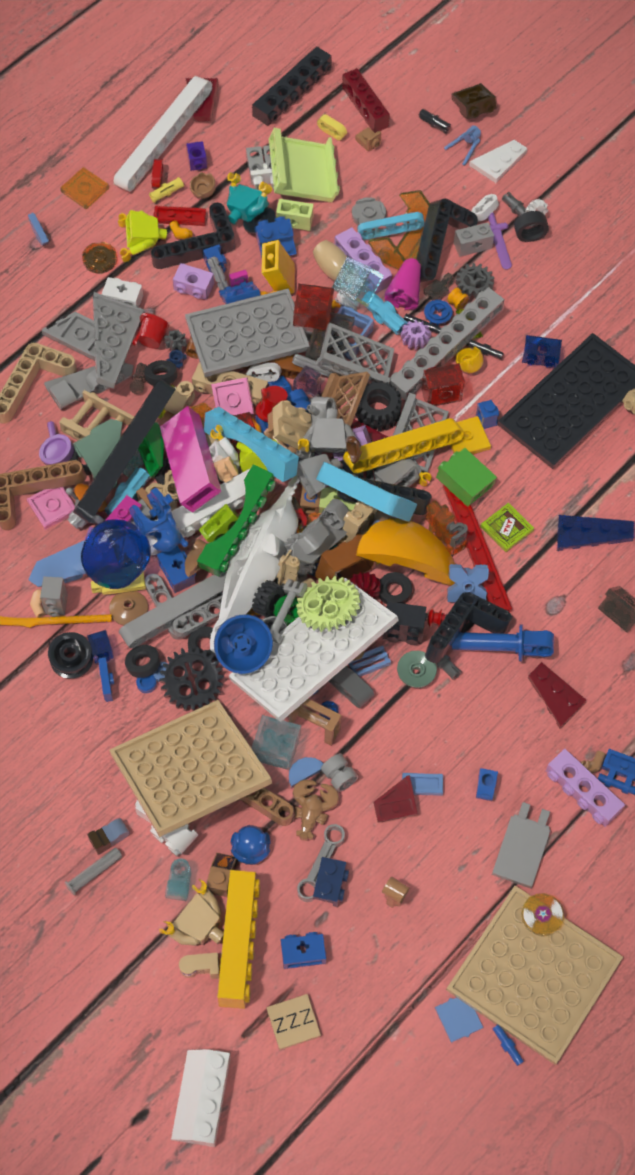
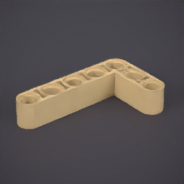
M38 343L29 344L0 393V412L5 411L0 413V423L6 424L12 420L39 369L60 376L75 373L77 368L74 357Z

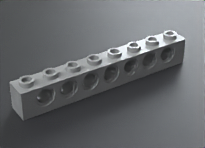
M489 287L485 291L479 292L476 299L472 303L469 302L460 314H456L448 326H443L436 337H432L423 349L421 348L416 352L412 360L406 361L402 369L391 376L390 386H395L396 391L400 392V397L406 401L409 393L415 394L504 309V299Z

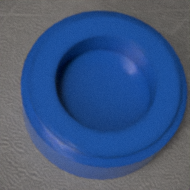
M150 675L145 678H137L136 685L138 690L146 694L154 691L156 688L155 677Z

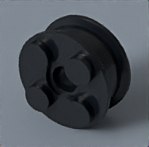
M67 632L58 635L50 643L48 658L53 671L58 676L66 679H75L89 671L93 663V652L89 641L83 635ZM69 653H75L71 658L66 657Z

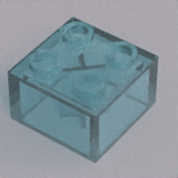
M347 257L331 289L368 307L384 275L365 264Z
M262 715L251 748L261 763L290 770L301 736V725L283 720L280 722L276 718Z

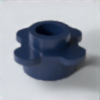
M173 350L169 353V358L166 361H170L177 368L183 367L184 360L187 359V355L180 350Z

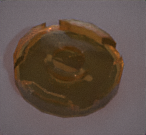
M95 242L88 245L82 253L84 267L96 274L109 272L117 263L116 250L106 242L98 244Z

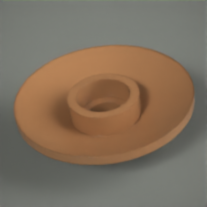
M137 591L118 593L111 600L109 611L112 614V619L124 626L147 613L148 603L146 598ZM131 603V606L125 607V604Z

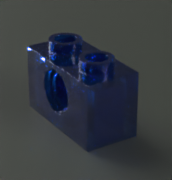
M526 335L522 363L541 365L548 368L556 367L560 359L562 340Z

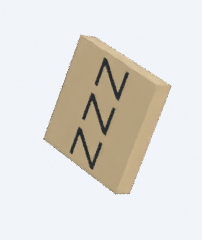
M308 994L266 1007L279 1050L321 1037Z

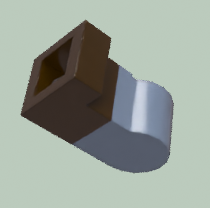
M118 818L107 826L105 825L96 831L89 832L87 836L96 853L100 855L124 840L130 832L123 820Z

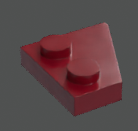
M410 775L404 777V779L373 802L377 823L418 815Z

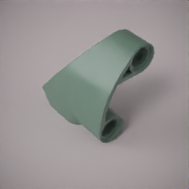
M110 419L93 428L90 435L73 443L80 458L83 457L89 467L93 479L121 438L122 422ZM117 482L115 483L112 489L117 487Z

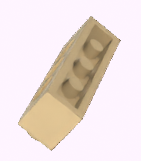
M200 362L192 377V385L196 391L212 395L211 384L248 377L254 408L262 400L261 389L268 387V381L234 371H226L204 377Z

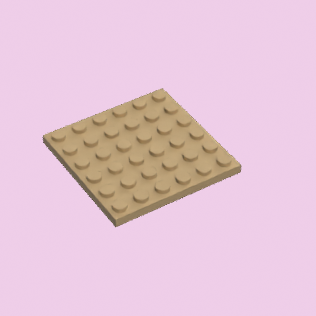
M219 700L109 750L113 760L159 837L272 784L271 777Z
M514 886L448 985L446 991L494 1024L501 1026L510 1035L556 1065L623 956L564 917L561 919L559 914L558 917L555 913L553 916L552 910L550 912L551 918L547 922H540L541 920H537V917H535V910L539 906L545 907L546 905L517 886ZM524 909L526 912L528 909L531 915L534 912L536 921L532 924V928L524 919Z

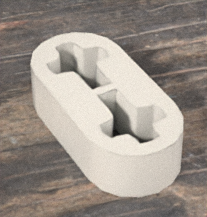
M495 194L486 195L472 209V212L477 215L478 221L488 218L499 206L497 196Z
M276 363L256 364L249 367L246 375L272 382L279 378L281 368Z

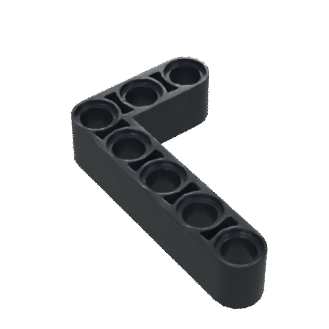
M446 198L429 204L416 258L421 265L420 283L433 280L436 277L448 224L459 230L476 226L478 217L474 212Z
M216 202L209 207L210 222L214 232L154 247L151 250L152 265L156 269H164L180 265V263L184 264L204 259L203 250L216 245H220L221 254L233 251L235 248L234 232L224 205Z
M342 459L340 469L358 477V473H353ZM360 478L389 493L416 503L417 507L413 514H427L432 498L428 491ZM337 490V496L340 499L358 502L357 499Z
M470 592L462 593L431 637L425 652V658L432 663H439L468 621L492 633L506 634L512 620L511 613Z

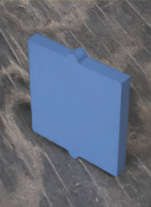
M449 998L448 1002L435 1007L451 1043L463 1037L468 1038L469 1034L483 1028L476 1011L458 998Z

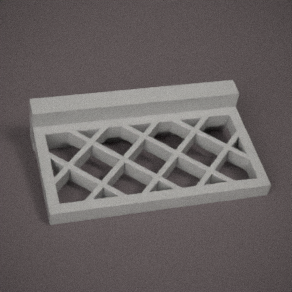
M329 323L321 355L317 359L316 365L343 376L368 372L370 374L367 382L369 385L371 381L376 383L383 381L386 384V382H390V377L388 376L394 348ZM331 330L336 331L340 338L334 340ZM346 338H353L356 345L351 347ZM341 340L346 347L343 351H340L336 344ZM363 344L370 345L373 351L367 353ZM332 345L337 354L327 353V347ZM357 347L363 355L358 358L352 350ZM378 351L388 352L387 358L383 360ZM349 352L353 360H345L343 354ZM375 354L379 362L373 365L369 355ZM365 358L369 367H362L359 360ZM381 364L384 375L378 373L375 367Z
M409 393L393 436L407 432V429L408 431L413 430L409 423L417 420L420 427H423L421 418L428 416L431 424L436 423L432 416L434 413L443 415L442 420L439 421L446 420L449 411L415 398V394ZM416 405L424 408L426 413L418 415L415 410ZM435 449L407 459H412L417 464L415 459L423 457L426 462L425 467L418 466L422 469L423 473L427 472Z

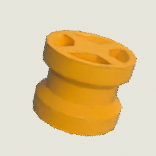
M458 287L452 290L447 297V302L454 304L457 310L462 309L469 300V296L463 294Z

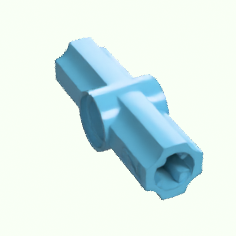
M372 290L366 291L360 298V302L372 312L374 319L379 324L384 323L396 335L401 334L403 326L407 325L408 322L396 313L394 306L389 301L384 302Z
M136 468L129 479L118 486L114 498L105 508V513L110 515L126 495L137 501L136 491L143 488L151 479L146 470Z

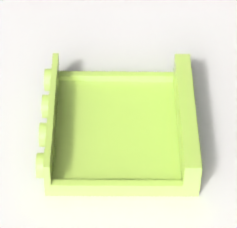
M274 128L269 137L274 193L333 202L335 197L338 196L340 188L337 185L338 173L335 169L336 159L334 158L332 138L329 137L326 144L282 137L281 129Z

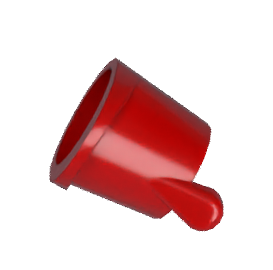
M142 313L139 318L142 323L141 328L132 341V345L136 346L137 341H139L145 347L158 349L169 329V324L159 316L151 313Z
M270 386L261 389L262 400L255 409L258 418L268 422V414L273 411V408L281 401H288L287 392L282 387Z

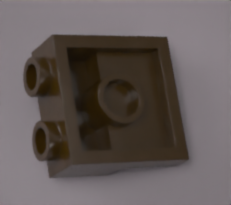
M481 83L451 93L452 100L459 106L460 113L466 119L477 118L480 114L491 113L497 109L496 96Z

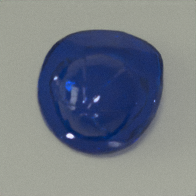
M120 519L103 521L89 532L84 541L81 551L83 569L99 586L109 589L127 587L147 567L151 556L150 542L147 536H143L136 525Z

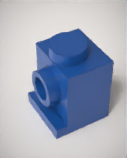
M220 245L203 250L204 262L209 272L212 273V267L209 266L207 260L214 256L217 257L218 265H221L223 272L226 271L224 265L226 264L224 254H221Z
M492 400L478 403L476 416L479 417L483 429L498 426L497 417L499 416V410Z

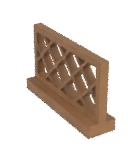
M368 372L344 376L331 373L321 396L335 399L336 409L338 410L337 419L341 416L345 424L350 425V427L370 377ZM353 386V388L347 394H345V392ZM347 401L348 403L340 409L339 407H341Z

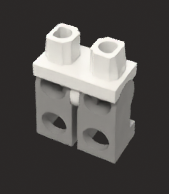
M261 146L246 148V160L251 185H254L256 190H259L261 182L271 183V187L274 189L270 154H267L270 151L269 146H263V155ZM253 152L259 153V155L250 156Z

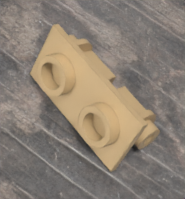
M291 549L286 556L282 555L278 564L280 569L277 573L279 585L282 583L286 584L288 579L297 581L300 561L297 557L291 556Z

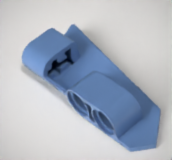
M112 530L104 531L37 561L28 580L37 587L42 586L43 576L63 578L64 583H68L82 578L83 574L121 564Z

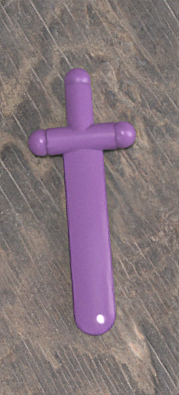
M492 212L488 219L494 234L493 241L502 268L510 269L512 264L501 230L508 228V224H497L495 215Z

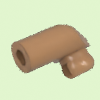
M597 751L592 761L586 762L583 760L581 764L591 773L597 772L601 769L606 754L602 751Z

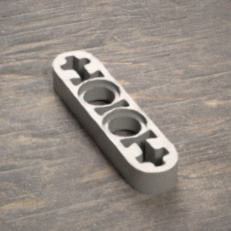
M149 574L146 576L145 587L155 607L163 604L156 600L159 595L166 596V601L172 599L159 575ZM151 580L156 582L158 590L155 591L154 586L150 584ZM173 624L167 626V630L172 638L177 640L184 638L178 637L173 633ZM179 624L178 628H182V630H184L185 626H180Z
M222 596L175 619L172 626L173 633L178 637H185L198 628L218 620L220 612L212 614L209 608L217 607L220 610ZM200 615L203 621L197 623L193 620V616ZM180 624V626H185V629H178V625Z

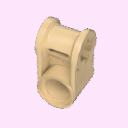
M183 381L178 384L165 406L166 411L176 415L187 406L190 407L195 399L194 387L191 382Z

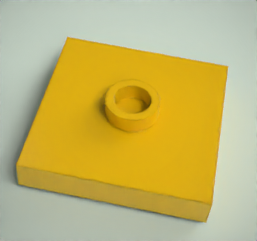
M478 416L457 422L464 430V436L460 441L450 444L453 454L456 451L460 452L464 448L472 455L491 449L490 442Z

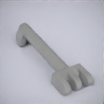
M287 580L283 590L288 595L270 629L272 640L275 643H281L282 636L278 631L295 596L303 597L307 589V583L302 582L300 584L299 581Z

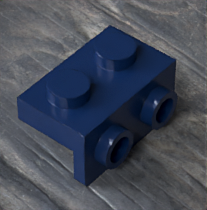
M322 857L313 899L333 903L334 907L338 906V901H343L345 889H341L343 881L347 882L349 869H346V862Z

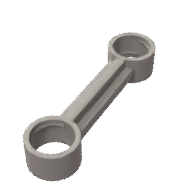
M337 824L329 825L325 829V842L307 879H303L298 884L297 894L304 902H312L315 899H313V895L310 897L303 896L300 893L301 887L305 884H311L315 888L322 857L331 858L335 848L341 846L344 842V829ZM331 830H337L342 834V837L338 842H331L327 838V834Z

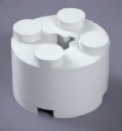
M188 824L161 837L158 836L153 826H151L152 829L150 830L159 842L163 843L165 841V845L176 856L182 854L198 836L194 830L191 831Z

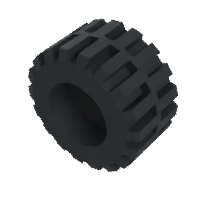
M371 381L370 385L367 383L355 414L356 418H358L359 422L377 429V431L382 429L388 430L389 426L393 427L395 422L399 420L402 403L400 392L396 391L395 386L391 387L388 382L384 384L383 381H379V383ZM382 403L387 407L384 409H374L369 405Z

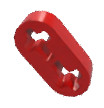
M154 159L152 188H160L162 186L163 159Z

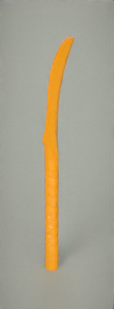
M112 614L43 618L0 616V625L24 626L27 628L37 625L112 622Z

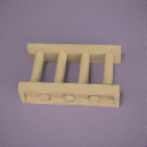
M84 390L82 394L85 404L73 419L68 420L63 417L59 424L61 432L76 440H80L90 435L91 430L98 426L106 415L128 426L134 416L102 400L95 393H89ZM91 407L100 410L88 428L78 425Z

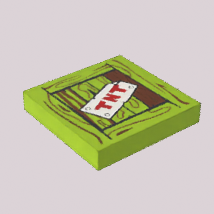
M509 502L481 523L480 526L505 552L509 551L534 531V527Z

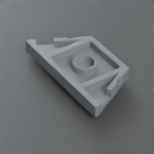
M73 312L66 318L56 321V325L49 329L46 327L42 329L43 335L95 361L93 320Z

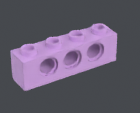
M351 227L335 236L334 244L347 255L354 272L370 291L372 290L376 294L390 285L391 271L385 268L381 259L372 252L370 245L362 240L359 232H356Z
M566 749L548 764L546 769L548 777L554 782L557 781L568 796H573L583 810L589 811L592 814V818L598 824L606 827L623 810L625 804ZM570 772L573 778H567L564 773ZM579 786H585L588 792H582ZM594 800H600L603 806H597Z

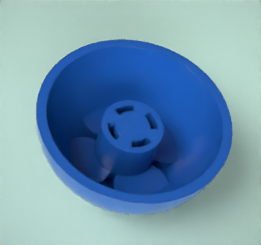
M247 614L236 615L224 621L218 628L214 638V651L218 661L227 670L237 674H247L261 668L268 660L273 646L272 635L268 626L261 619Z

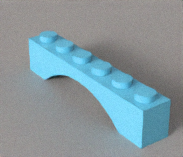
M217 407L205 413V433L210 435L212 429L218 433L215 427L220 425L223 428V437L235 439L248 446L261 459L267 470L273 473L274 477L280 481L285 482L297 475L299 456L231 415L223 408Z

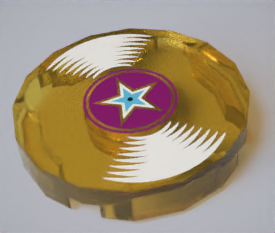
M545 893L535 894L529 897L523 905L521 912L522 922L530 932L538 936H550L557 932L563 923V907L552 895Z

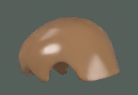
M201 172L190 181V191L197 198L205 199L212 196L215 192L216 182L211 173L205 174Z

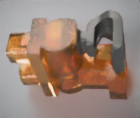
M433 501L427 505L426 509L429 513L425 519L429 523V531L435 533V536L445 543L450 555L453 557L466 549L467 525L463 523L455 524V516L449 511V507L446 504L440 506L437 501Z

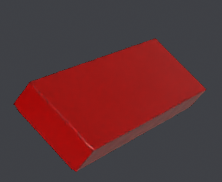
M155 206L153 217L157 218L158 224H170L173 221H177L178 225L205 226L207 212L205 208Z

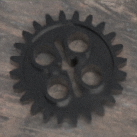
M189 647L186 653L181 648L180 655L173 652L174 659L167 657L169 664L163 663L166 671H160V674L165 677L159 679V682L165 683L161 687V691L167 690L164 697L171 696L170 704L176 701V708H179L182 704L184 705V711L187 710L188 706H191L193 712L195 706L201 708L203 703L205 705L210 704L209 699L216 701L214 694L220 695L221 693L217 687H223V684L218 681L224 679V676L218 675V673L222 672V668H216L219 664L218 660L212 662L213 654L207 657V650L201 654L199 653V647H197L195 652H192V648ZM199 662L204 667L201 671H195L192 666ZM185 663L189 664L192 677L195 678V686L198 691L197 696L194 694L191 681L188 680L189 677ZM180 668L185 673L182 677H176L173 674L174 671ZM207 681L210 686L208 689L202 690L198 686L199 683ZM188 687L191 692L189 695L183 696L180 694V689Z

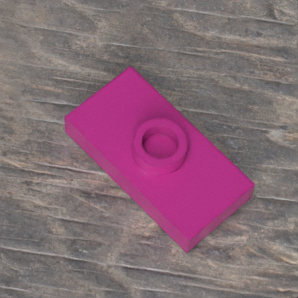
M126 495L103 522L104 526L120 535L133 520L129 508L136 505L141 510L142 505Z

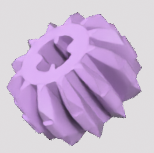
M417 320L414 323L408 321L407 325H404L402 328L401 339L403 340V345H408V349L412 347L415 350L418 347L423 349L431 338L429 325H424L423 321L420 323Z

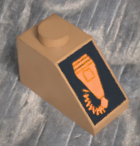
M216 853L206 884L207 889L213 895L228 897L230 870H234L237 860L234 856Z

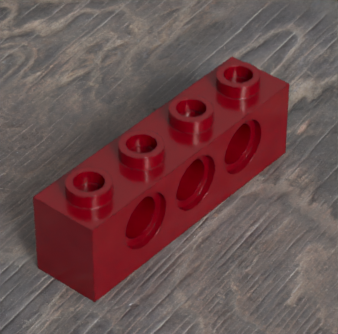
M356 68L342 75V88L371 130L376 133L389 128V112L360 71Z

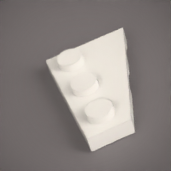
M513 140L471 160L469 166L497 183L527 153L528 148Z

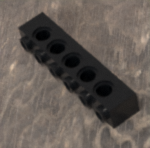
M316 46L252 104V116L267 126L276 121L282 112H285L293 102H296L304 92H307L315 82H318L325 73L331 70L332 56Z

